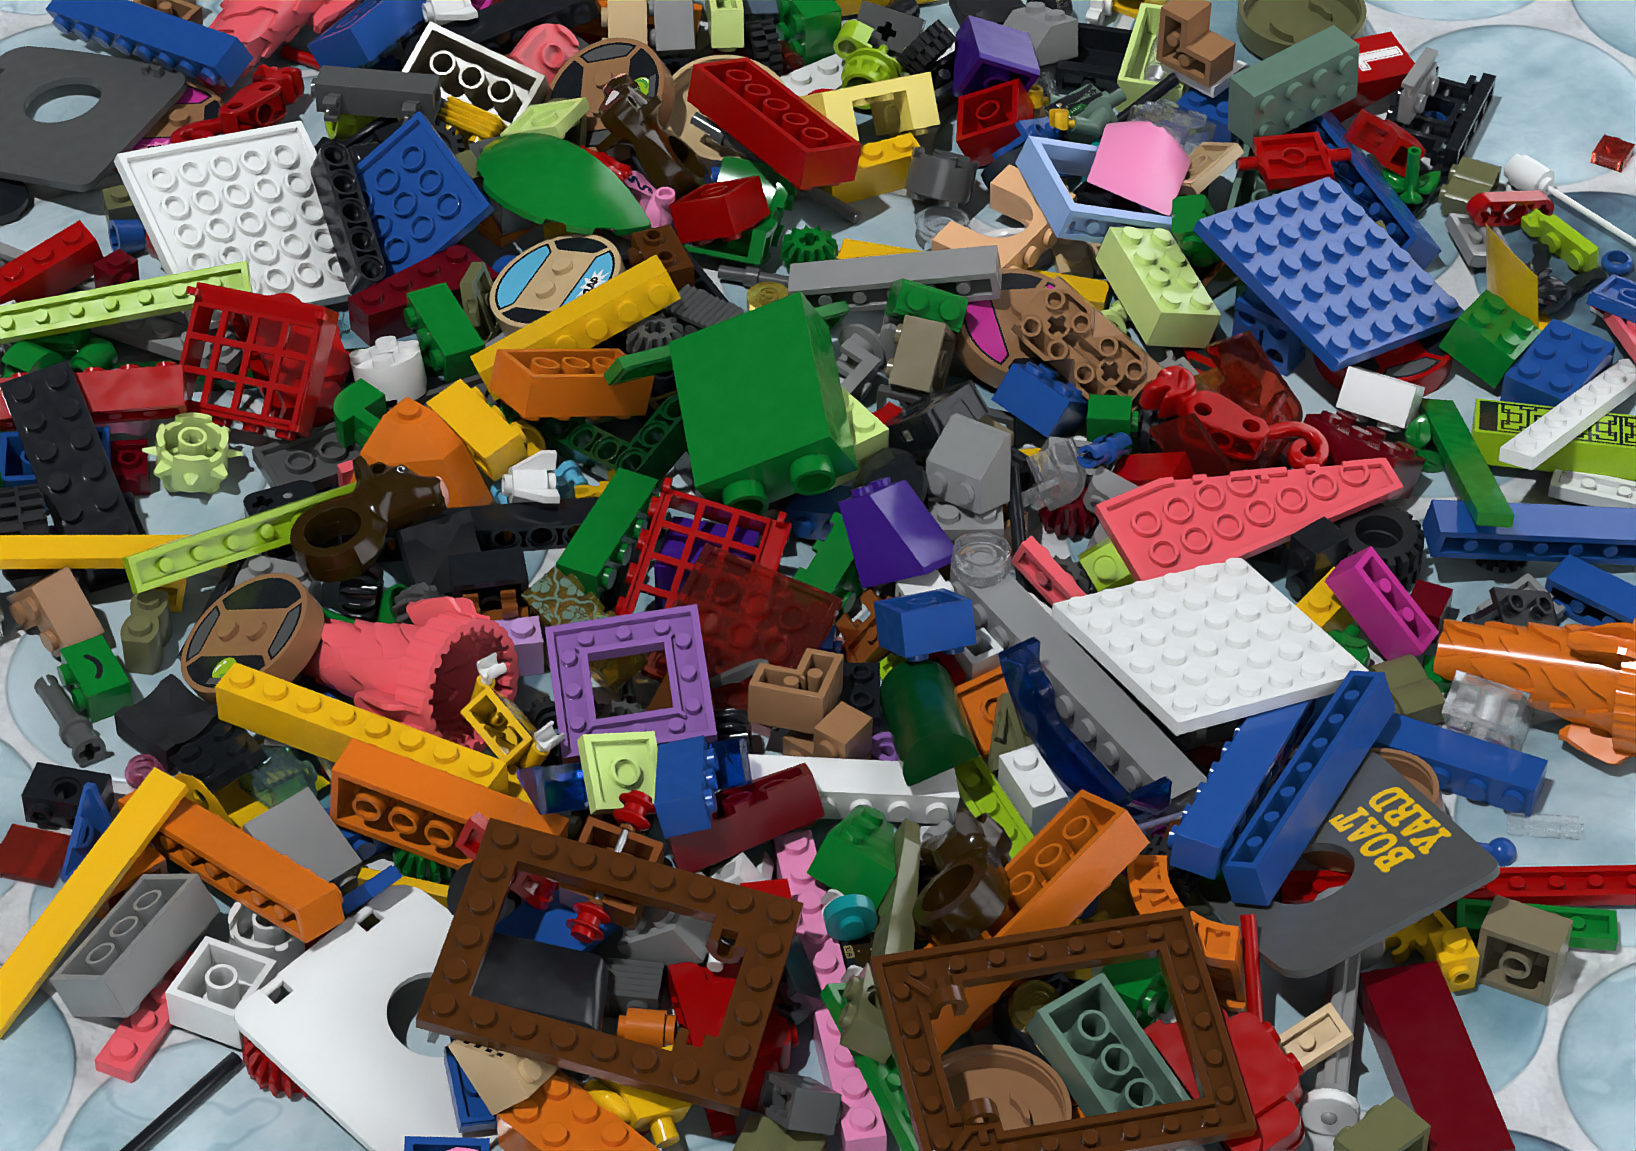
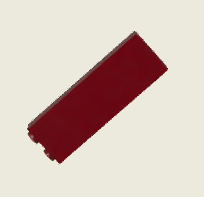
M1438 961L1412 963L1406 966L1374 969L1369 972L1360 973L1357 1003L1394 1096L1431 1125L1427 1151H1515L1514 1143Z

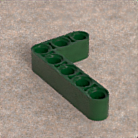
M678 394L668 397L660 405L630 443L578 417H571L570 420L566 421L552 417H540L538 421L525 420L529 425L541 432L548 450H556L558 455L575 461L577 465L609 481L618 468H623L658 479L660 483L688 449Z

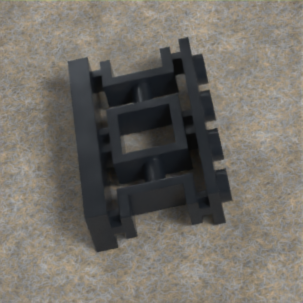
M1437 66V68H1436V75H1435V76H1437V77H1438V71H1439V67H1438V66ZM1483 73L1479 82L1476 81L1477 76L1470 75L1466 84L1439 77L1436 93L1434 96H1428L1424 110L1438 111L1448 116L1447 121L1417 113L1409 125L1405 124V128L1402 127L1403 123L1397 121L1400 94L1404 90L1403 87L1399 88L1395 102L1396 105H1390L1386 119L1406 130L1421 143L1426 150L1425 153L1431 155L1430 166L1436 167L1438 163H1443V168H1451L1453 164L1458 165L1461 158L1466 156L1493 102L1495 75ZM1445 141H1446V142H1448V144H1447L1446 148L1444 149V143H1445Z

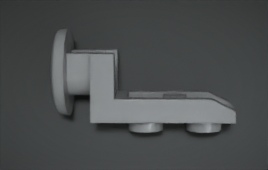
M851 324L840 333L839 351L843 354L838 358L836 364L838 372L846 376L841 386L855 399L863 401L872 388V382L878 367L882 365L885 359V352L880 337L876 332L862 324Z

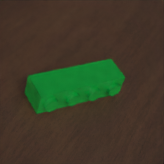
M618 468L556 562V580L559 582L560 591L567 592L570 587H564L560 584V580L566 578L572 582V585L577 587V591L579 589L584 593L583 596L579 597L598 602L604 591L612 588L616 573L621 565L625 566L628 563L632 548L636 541H638L641 530H647V524L651 520V518L647 517L652 497L653 495L660 497L658 479Z

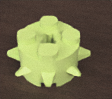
M196 412L175 415V421L167 425L163 423L158 425L156 445L142 448V452L156 455V468L153 474L162 480L163 488L169 492L183 491L212 494L219 490L220 483L228 478V459L242 456L241 451L229 448L231 429L225 426L220 427L213 423L212 416Z

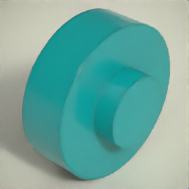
M860 894L838 897L831 901L823 912L828 935L840 941H851L865 937L874 930L878 921L873 901Z

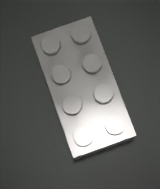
M143 874L49 980L72 1016L128 1018L140 1008V1003L149 992L162 983L164 975L186 955L188 947L194 940L208 930L210 922L220 912V909L198 874Z

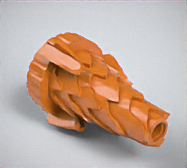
M1636 618L1633 623H1604L1597 626L1565 624L1562 627L1528 622L1527 627L1496 621H1488L1484 625L1444 619L1443 631L1439 637L1436 657L1434 658V673L1452 682L1493 691V697L1522 702L1531 708L1549 712L1573 722L1559 730L1558 740L1567 741L1575 749L1608 765L1618 766L1628 758L1636 757Z

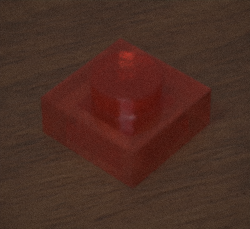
M1604 134L1592 152L1590 163L1622 173L1634 154L1635 144Z

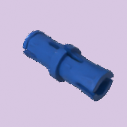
M1124 432L1116 433L1108 438L1104 435L1098 437L1092 444L1082 446L1077 453H1085L1077 456L1078 463L1085 469H1091L1101 463L1103 465L1111 464L1119 456L1129 454L1132 450L1130 447L1125 448L1126 446L1133 445L1131 437Z

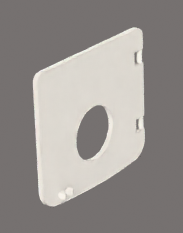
M408 885L391 886L377 894L367 902L365 907L352 917H348L343 923L295 959L263 988L256 990L236 1007L234 1024L243 1035L368 1151H404L405 1136L490 1138L491 1147L498 1141L497 1129L458 1132L444 1057L424 1056L408 1049L395 1037L388 1024L387 1006L392 996L409 982L422 978H431L454 917L447 908L423 890ZM373 914L380 922L366 932L359 924ZM280 986H283L290 994L275 1004L268 996ZM559 1068L569 1078L577 1074L575 1071Z

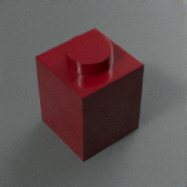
M1417 579L1410 596L1439 631L1431 642L1437 644L1443 631L1444 619H1448L1450 615L1453 589Z

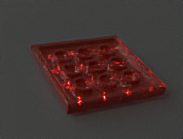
M706 543L673 607L697 604L708 679L720 673L756 659L769 660L770 665L797 669L806 648L821 649L843 606V599ZM665 650L649 652L640 668L641 675L660 683L662 682L668 671ZM751 678L740 683H729L712 688V698L716 700V706L722 709H745L748 713V686ZM767 727L777 732L780 730L779 727Z

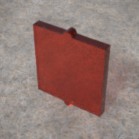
M12 823L4 840L0 843V877L53 888L62 872L71 835Z

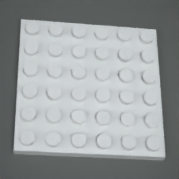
M302 121L124 152L116 155L114 160L116 168L166 275L247 261L250 268L253 293L262 295L289 293L299 298L303 303L319 306L346 302L348 297L352 296L346 287L311 176L310 168L317 156V152ZM192 310L184 311L188 322L190 321ZM213 310L209 330L218 328L221 310Z
M1229 558L1225 563L1201 565L1194 569L1178 573H1168L1165 576L1154 579L1136 581L1133 584L1113 589H1104L1101 592L1081 597H1072L1069 600L1053 603L1051 616L1176 736L1333 694L1337 691L1350 670L1369 671L1242 558Z

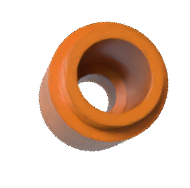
M628 1008L626 1015H619L618 1037L658 1048L674 1044L677 1035V1015H668L667 1010Z

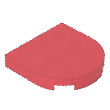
M545 23L531 28L507 58L545 75L550 86L560 68L573 55L579 52L578 47L580 45L575 35L565 26Z

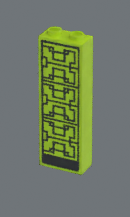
M1476 398L1471 435L1487 465L1525 469L1499 461L1500 447L1554 407ZM1607 413L1533 470L1554 472L1556 469L1562 470V473L1573 471L1636 481V416Z

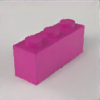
M1372 546L1341 560L1325 579V583L1387 661L1407 654H1412L1415 657L1422 654L1439 633Z

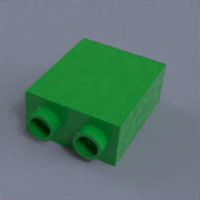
M801 291L668 342L695 488L705 499L761 516L767 511L771 502L795 493L802 495L823 493L834 486L836 478L858 470L829 326Z

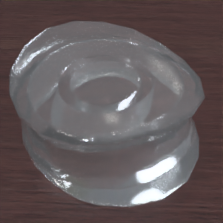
M934 205L920 211L915 217V225L917 227L915 238L917 244L924 251H932V239L950 221L971 229L969 227L968 215L959 208L953 209L940 205Z
M980 530L966 533L957 538L953 545L951 558L953 572L960 581L968 586L979 589L995 586L1004 580L1011 570L1010 545L1004 537L994 532Z

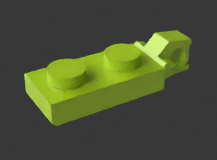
M1536 208L1534 211L1521 217V228L1530 237H1537L1539 242L1547 244L1549 246L1548 251L1555 253L1567 262L1571 269L1584 273L1598 268L1599 247L1555 214L1547 216Z

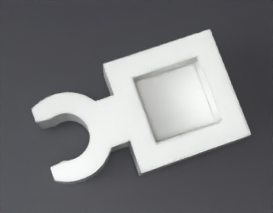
M1090 0V8L1085 17L1087 24L1102 26L1105 15H1111L1113 0Z

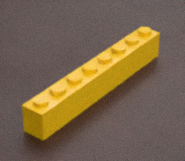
M237 662L230 667L215 686L218 719L336 763L351 739L354 738L509 795L507 762Z

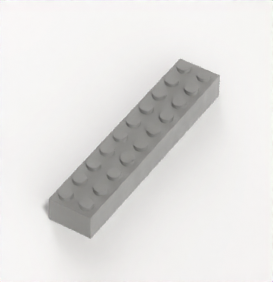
M988 550L950 567V583L955 593L972 599L975 631L984 627L990 636L1004 649V664H1009L1024 690L1037 688L1048 726L1054 732L1056 739L1060 744L1066 745L1076 756L1079 764L1083 768L1088 769L1098 779L1104 791L1110 792L1121 804L1122 808L1126 809L1139 824L1184 811L1187 803H1194L1198 785L1200 782H1207L1204 774ZM1155 828L1146 830V835L1151 834Z

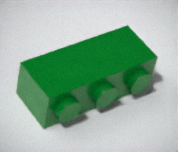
M446 282L406 293L407 308L403 310L405 322L409 329L414 328L421 349H427L434 370H440L447 383L479 374L470 356L485 349V344Z

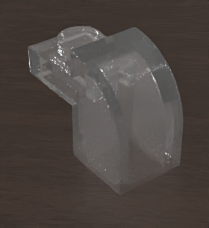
M1073 437L1026 458L1037 486L1022 492L1023 508L1032 504L1035 510L1047 506L1049 511H1052L1075 501L1081 495L1085 486L1086 470L1078 463L1077 456L1081 454L1077 453L1078 448Z

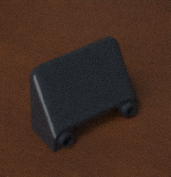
M494 932L471 996L601 1032L609 972L605 961L596 954ZM429 1031L427 1042L435 1044L440 1034Z

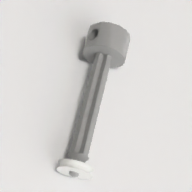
M1343 885L1326 889L1318 894L1314 901L1332 895L1341 889ZM1386 938L1329 968L1327 971L1324 1006L1331 1002L1353 1036L1360 970L1368 969L1380 961L1384 955ZM1353 1041L1318 1063L1316 1087L1314 1090L1304 1094L1299 1102V1115L1304 1122V1126L1312 1132L1326 1136H1336L1344 1127H1352L1360 1121L1361 1105L1348 1091Z

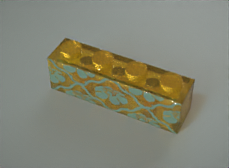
M556 567L521 594L533 614L539 616V621L546 627L616 616L611 610L605 614L603 612L605 607L591 591L585 595L583 593L585 588L572 573L566 577ZM642 653L589 661V667L593 673L615 692L649 662Z

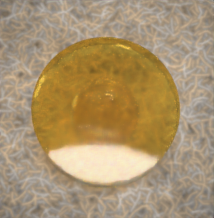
M776 282L755 284L748 290L746 295L747 311L789 296L788 288Z
M1027 981L1021 984L1011 995L1008 1002L1009 1017L1018 1030L1030 1035L1026 1026L1036 1011L1061 996L1053 986L1044 981Z

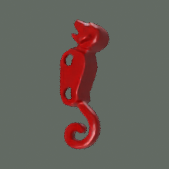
M259 65L257 70L251 75L252 83L241 88L228 103L218 108L217 118L193 122L178 128L171 134L169 138L170 143L174 144L213 137V134L223 133L224 135L276 125L287 116L286 106L296 103V99L301 98L304 94L305 87L301 70L294 67L278 69L275 66Z
M1173 365L1160 370L1157 378L1144 386L1139 400V404L1144 410H1159L1157 413L1158 418L1163 419L1178 415L1181 436L1190 444L1239 461L1257 460L1262 455L1267 442L1286 438L1297 439L1290 445L1287 453L1288 463L1293 469H1302L1308 464H1319L1320 467H1324L1330 453L1329 444L1325 436L1316 428L1297 421L1280 422L1268 426L1265 419L1251 415L1219 393L1206 390L1197 391L1194 376L1191 371L1182 366ZM1190 427L1198 428L1203 435L1194 437L1187 432V429ZM1307 443L1314 450L1315 455L1313 457L1303 455L1307 448ZM1235 445H1247L1251 452L1247 454L1241 453L1235 448Z

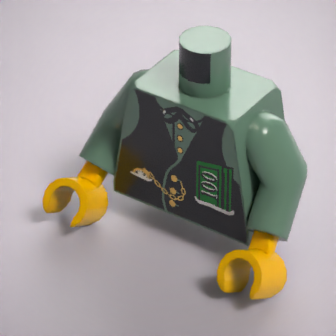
M1117 83L1103 92L1099 91L1092 84H1086L1064 97L1053 94L1043 97V87L1039 85H1033L1028 92L1035 105L1034 109L1041 108L1042 105L1045 106L1043 109L1047 117H1049V125L1063 130V137L1066 141L1088 145L1095 138L1103 135L1106 124L1118 122L1113 108L1127 100Z

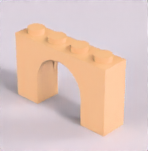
M1009 164L990 182V208L1021 222L1027 228L1013 236L996 238L979 234L954 221H950L932 239V251L997 245L1002 269L1015 268L1027 270L1036 264L1039 257L1048 248H1052L1056 244L1058 238L1020 170ZM1069 192L1073 201L1077 203V195Z

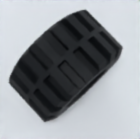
M38 483L0 489V535H50L43 490ZM2 569V574L7 581L43 576L53 572V569Z
M1378 503L1334 523L1349 536L1347 557L1372 546L1406 591L1411 588V584L1417 582L1421 570L1425 534L1421 530L1419 521L1412 520L1413 515L1409 512H1401L1399 507H1387L1384 503Z

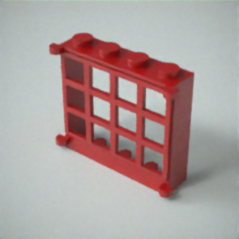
M197 282L196 288L187 286L186 294L195 296L179 365L183 364L187 379L188 413L196 412L212 416L213 423L220 427H228L229 429H231L232 423L242 424L243 431L263 435L264 429L275 431L274 437L295 442L296 436L310 438L339 313L324 306ZM214 309L222 311L216 336L208 335ZM230 313L252 317L246 342L225 338ZM261 319L283 323L277 348L255 344ZM291 325L313 329L308 354L285 350ZM206 342L214 343L208 369L200 368ZM223 345L244 349L238 375L217 371ZM253 351L275 356L269 381L247 377ZM283 358L305 362L300 387L278 383ZM198 375L206 376L200 402L192 400ZM215 378L236 382L230 408L209 404ZM245 384L267 389L261 414L239 410ZM275 391L297 395L291 421L270 416Z
M665 477L660 497L654 495L652 497L647 517L652 518L649 530H641L636 550L641 551L638 563H630L625 579V584H629L630 587L626 597H619L614 616L633 614L640 592L667 600L664 609L673 608L674 602L685 606L697 604L698 610H701L699 615L701 634L708 613L735 620L728 644L702 637L705 658L734 667L750 662L755 639H757L762 616L770 599L772 585L782 561L785 544L789 541L792 523L785 522L786 512L780 511L777 520L671 489L673 479ZM668 508L695 515L691 528L664 520ZM702 518L728 525L725 538L699 531ZM736 527L760 531L762 539L759 548L733 541ZM661 528L688 536L680 559L654 552ZM695 539L722 546L714 570L688 562ZM729 549L756 557L748 580L722 572ZM651 560L677 568L670 591L643 584ZM685 571L711 578L704 602L677 594ZM719 581L745 588L738 612L712 604Z

